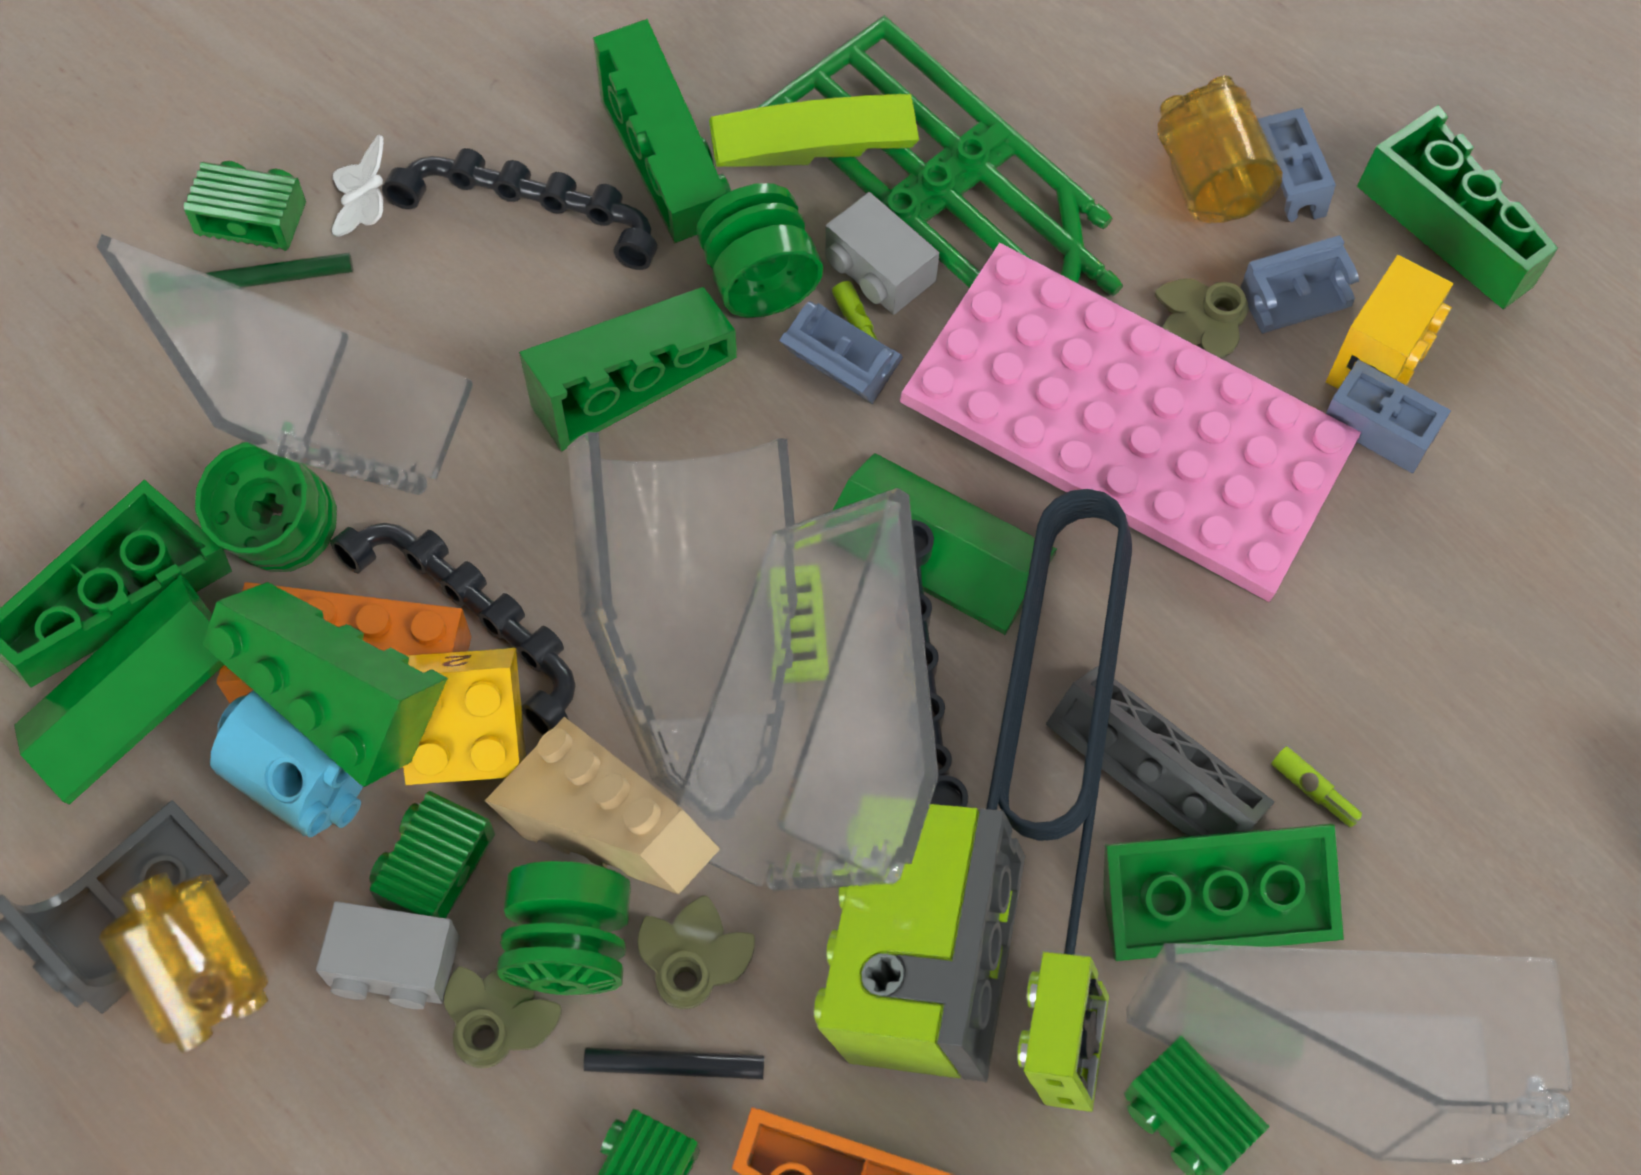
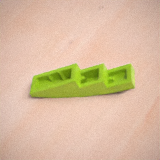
M911 94L867 95L809 100L711 116L709 119L716 167L809 165L815 157H860L866 149L912 148L919 141Z

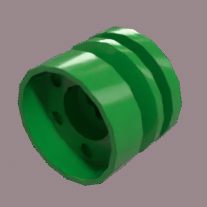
M755 183L734 189L716 199L702 213L696 225L697 239L701 248L705 251L707 264L713 269L714 281L723 304L732 314L745 318H754L783 312L802 302L816 289L823 277V263L812 238L805 231V222L798 212L799 208L795 198L785 187L774 183Z
M242 442L222 451L205 467L196 487L195 512L202 530L219 547L237 555L247 563L268 572H292L311 564L328 547L336 529L337 505L330 487L314 471L300 463L285 449L267 442Z
M544 861L514 867L508 873L504 913L509 920L515 922L518 926L507 928L501 934L500 944L506 952L498 958L497 974L499 978L513 986L555 995L600 994L619 988L623 985L624 969L622 963L618 960L625 956L626 945L622 938L611 932L621 930L628 924L631 895L630 880L619 872L579 862Z

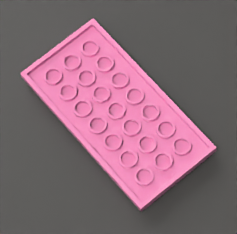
M1001 243L998 244L903 389L900 403L1066 493L1081 489L1105 492L1118 501L1126 514L1129 527L1268 602L1271 601L1361 434V432Z

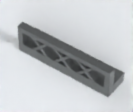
M1096 666L1072 683L1045 724L1085 756L1099 666ZM1114 679L1102 769L1188 837L1251 831L1266 815L1275 801Z

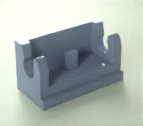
M1303 108L1257 118L1255 120L1257 130L1256 144L1259 151L1267 153L1286 198L1284 210L1288 220L1294 222L1298 217L1297 212L1299 209L1306 205H1310L1313 219L1326 217L1336 184Z
M1340 235L1249 262L1240 288L1245 294L1248 308L1262 334L1352 307L1355 297L1349 285L1359 282V277L1352 260L1343 246L1344 241Z
M811 301L806 303L788 331L784 332L779 340L792 354L871 404L874 403L903 359V356L897 351L890 349L829 311L819 303L816 305Z
M1358 359L1332 398L1326 414L1361 432L1357 443L1413 474L1429 446L1438 435L1451 410Z

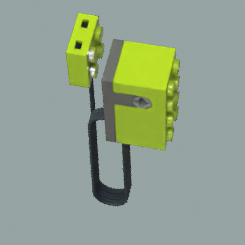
M1092 489L1069 491L1055 498L1043 510L1038 522L986 809H980L979 812L977 808L865 798L861 819H855L852 825L850 845L854 856L850 874L845 873L842 876L839 886V905L842 909L838 930H832L828 938L827 962L830 966L826 988L821 987L819 989L814 1005V1018L818 1024L817 1028L849 1064L961 1079L962 1076L963 1079L980 1082L988 1081L1025 862V854L1018 839L1011 838L1012 830L1014 829L1023 837L1037 841L1058 840L1076 831L1083 823L1064 954L1043 952L1040 972L1032 971L1030 975L1027 1002L1029 1008H1034L1030 1030H1023L1019 1038L1018 1065L1024 1068V1073L1028 1077L1030 1084L1033 1085L1045 1106L1093 1112L1109 995L1103 982L1098 981L1099 973L1092 958L1075 955L1132 556V538L1126 514L1118 501L1105 492ZM1099 518L1107 520L1118 528V536L1081 790L1076 803L1065 815L1052 821L1032 822L1020 818L1010 809L1009 790L1052 546L1057 535L1067 525L1079 519Z

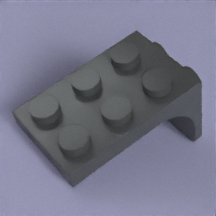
M171 800L79 880L59 894L32 905H17L3 894L0 895V912L4 916L0 920V931L20 951L23 949L35 962L33 968L57 993L60 991L76 1008L86 1001L103 1014L245 889L250 882L186 813Z

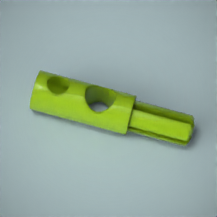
M843 281L835 285L832 289V294L847 322L877 340L873 332L874 326L866 315L864 306L852 282Z
M1288 746L1283 748L1271 762L1274 768L1318 805L1321 803L1348 827L1356 825V820L1359 821L1361 819L1362 812L1339 794L1331 782ZM1306 773H1313L1317 776L1319 783L1316 790H1307L1303 786L1302 779Z

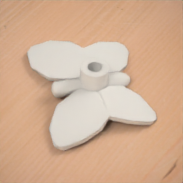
M377 135L364 154L360 165H348L337 169L333 173V180L338 190L345 193L341 198V203L345 206L338 213L332 227V234L334 236L340 237L352 232L361 222L366 226L373 225L382 216L383 197L380 190L376 189L383 184L382 177L376 175L380 167L383 151V136Z

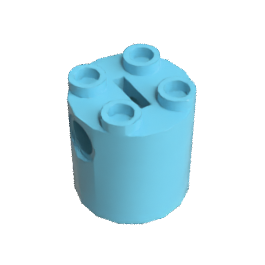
M253 690L248 695L235 699L224 710L218 722L217 736L210 758V766L218 776L303 836L313 837L332 824L343 828L352 821L361 806V800L357 796L363 787Z

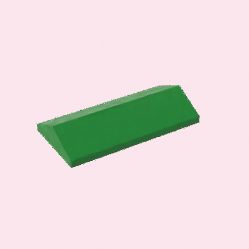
M874 453L848 479L821 530V536L900 578V565L892 559L889 552L891 532L897 524L905 520H918L925 523L933 533L934 544L931 558L926 564L921 566L923 591L1006 635L1023 607L1035 537ZM1053 546L1051 551L1050 562L1052 561L1057 551V549Z
M180 575L14 724L20 755L63 802L70 805L224 666L218 658L202 645L212 613L183 576Z
M1334 824L1104 844L1103 897L1115 961L1344 940Z

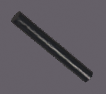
M586 1047L584 1072L763 1080L765 1055Z

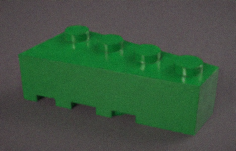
M648 18L593 37L601 102L674 243L696 236V225L702 213L716 199L729 193L731 188L723 173L718 175L715 169L709 145L705 138L700 136Z
M1437 105L1375 147L1356 187L1504 310L1535 286L1558 250V247L1520 202H1510L1501 191L1503 181L1493 169L1486 171L1482 169L1471 155L1474 146L1463 133L1456 136L1445 124L1448 115Z
M701 287L519 351L531 407L562 452L736 359V330L706 289Z
M144 479L0 608V661L32 688L98 650L180 575L186 578L193 589L198 592L231 573L232 569L225 551L216 545L195 522Z
M269 582L217 601L202 643L208 651L362 787H366L412 762V758L416 753L448 679L432 669L423 673L408 665L409 657L393 648L382 651L363 641L364 633L348 624L340 627L324 620L323 611Z

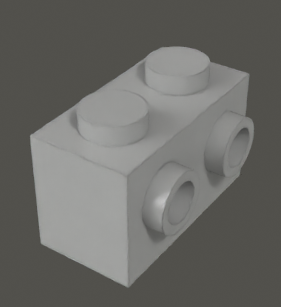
M870 192L826 224L825 255L828 262L836 271L846 273L856 281L864 295L875 304L880 303L893 315L936 282L939 251Z
M334 901L316 971L326 984L331 986L330 991L335 995L349 999L364 1000L366 999L367 992L390 996L389 1002L411 1009H423L425 1002L444 1003L445 988L450 978L460 936L451 919Z

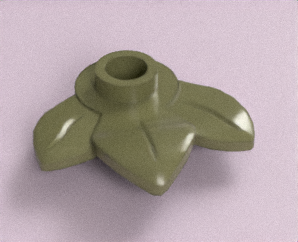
M1190 278L1166 283L1155 290V297L1172 313L1162 326L1163 329L1198 347L1201 346L1203 350L1221 359L1235 350L1240 340L1238 327L1245 321L1248 313V302L1240 287L1230 282H1218L1208 287ZM1216 307H1223L1228 311H1222L1217 309Z
M701 896L686 906L676 917L672 925L663 919L645 916L637 940L641 959L656 972V987L659 995L667 1004L678 1009L695 1008L708 999L713 987L738 980L751 962L755 948V937L753 934L735 932L724 935L720 916L708 896ZM689 972L697 979L694 986L685 990L678 988L674 984L675 978L680 973Z
M458 966L449 979L444 994L445 1008L456 1023L453 1032L455 1051L463 1062L476 1068H488L500 1063L509 1054L510 1050H530L543 1043L554 1031L560 1020L561 1005L549 1000H534L535 991L513 986L501 980L497 974V968L482 980L475 972ZM482 1030H491L495 1033L493 1043L486 1048L476 1047L474 1045L476 1034Z

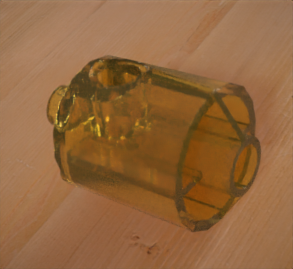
M1216 77L1206 86L1196 88L1185 95L1171 96L1160 105L1159 112L1161 118L1157 124V136L1170 158L1172 173L1187 209L1194 219L1205 223H1224L1241 219L1252 214L1274 196L1282 183V169L1266 133L1251 107V100L1244 88L1235 85L1232 77Z
M167 872L154 875L142 881L121 896L128 911L110 923L100 933L99 940L158 1042L164 1044L174 1042L180 1052L193 1049L209 1039L214 1033L211 1026L223 1021L232 1014H234L236 1019L246 1017L260 1009L269 1000L264 991V988L269 983V976L211 874L199 875L176 885H173ZM206 974L210 975V980L203 989L189 992V988L194 980Z

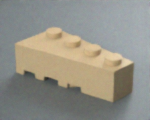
M566 717L541 737L538 745L485 800L491 808L527 840L536 843L538 840L548 843L553 849L566 854H570V852L585 856L591 863L604 868L608 865L621 869L629 877L676 894H680L720 850L681 807Z

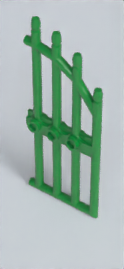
M885 15L881 16L756 107L794 103L814 89L825 99L852 97L831 78V76L850 64L884 95L911 94L916 124L944 149L925 163L909 148H880L909 174L908 177L891 190L855 157L826 158L863 192L873 194L939 251V261L968 288L971 287L980 271L927 223L945 208L993 251L1001 243L1032 259L962 196L980 181L1064 255L1060 275L1079 283L1082 271L1089 279L1095 280L1098 287L1112 296L1119 293L1123 287L1119 278L1111 270L1107 271L1105 265L1084 247L1079 212L1086 214L1087 219L1101 229H1105L1112 222L1113 218L1101 204H1096L1092 196ZM884 39L978 123L962 136H959L865 52ZM1015 155L1057 192L1062 227L996 168Z

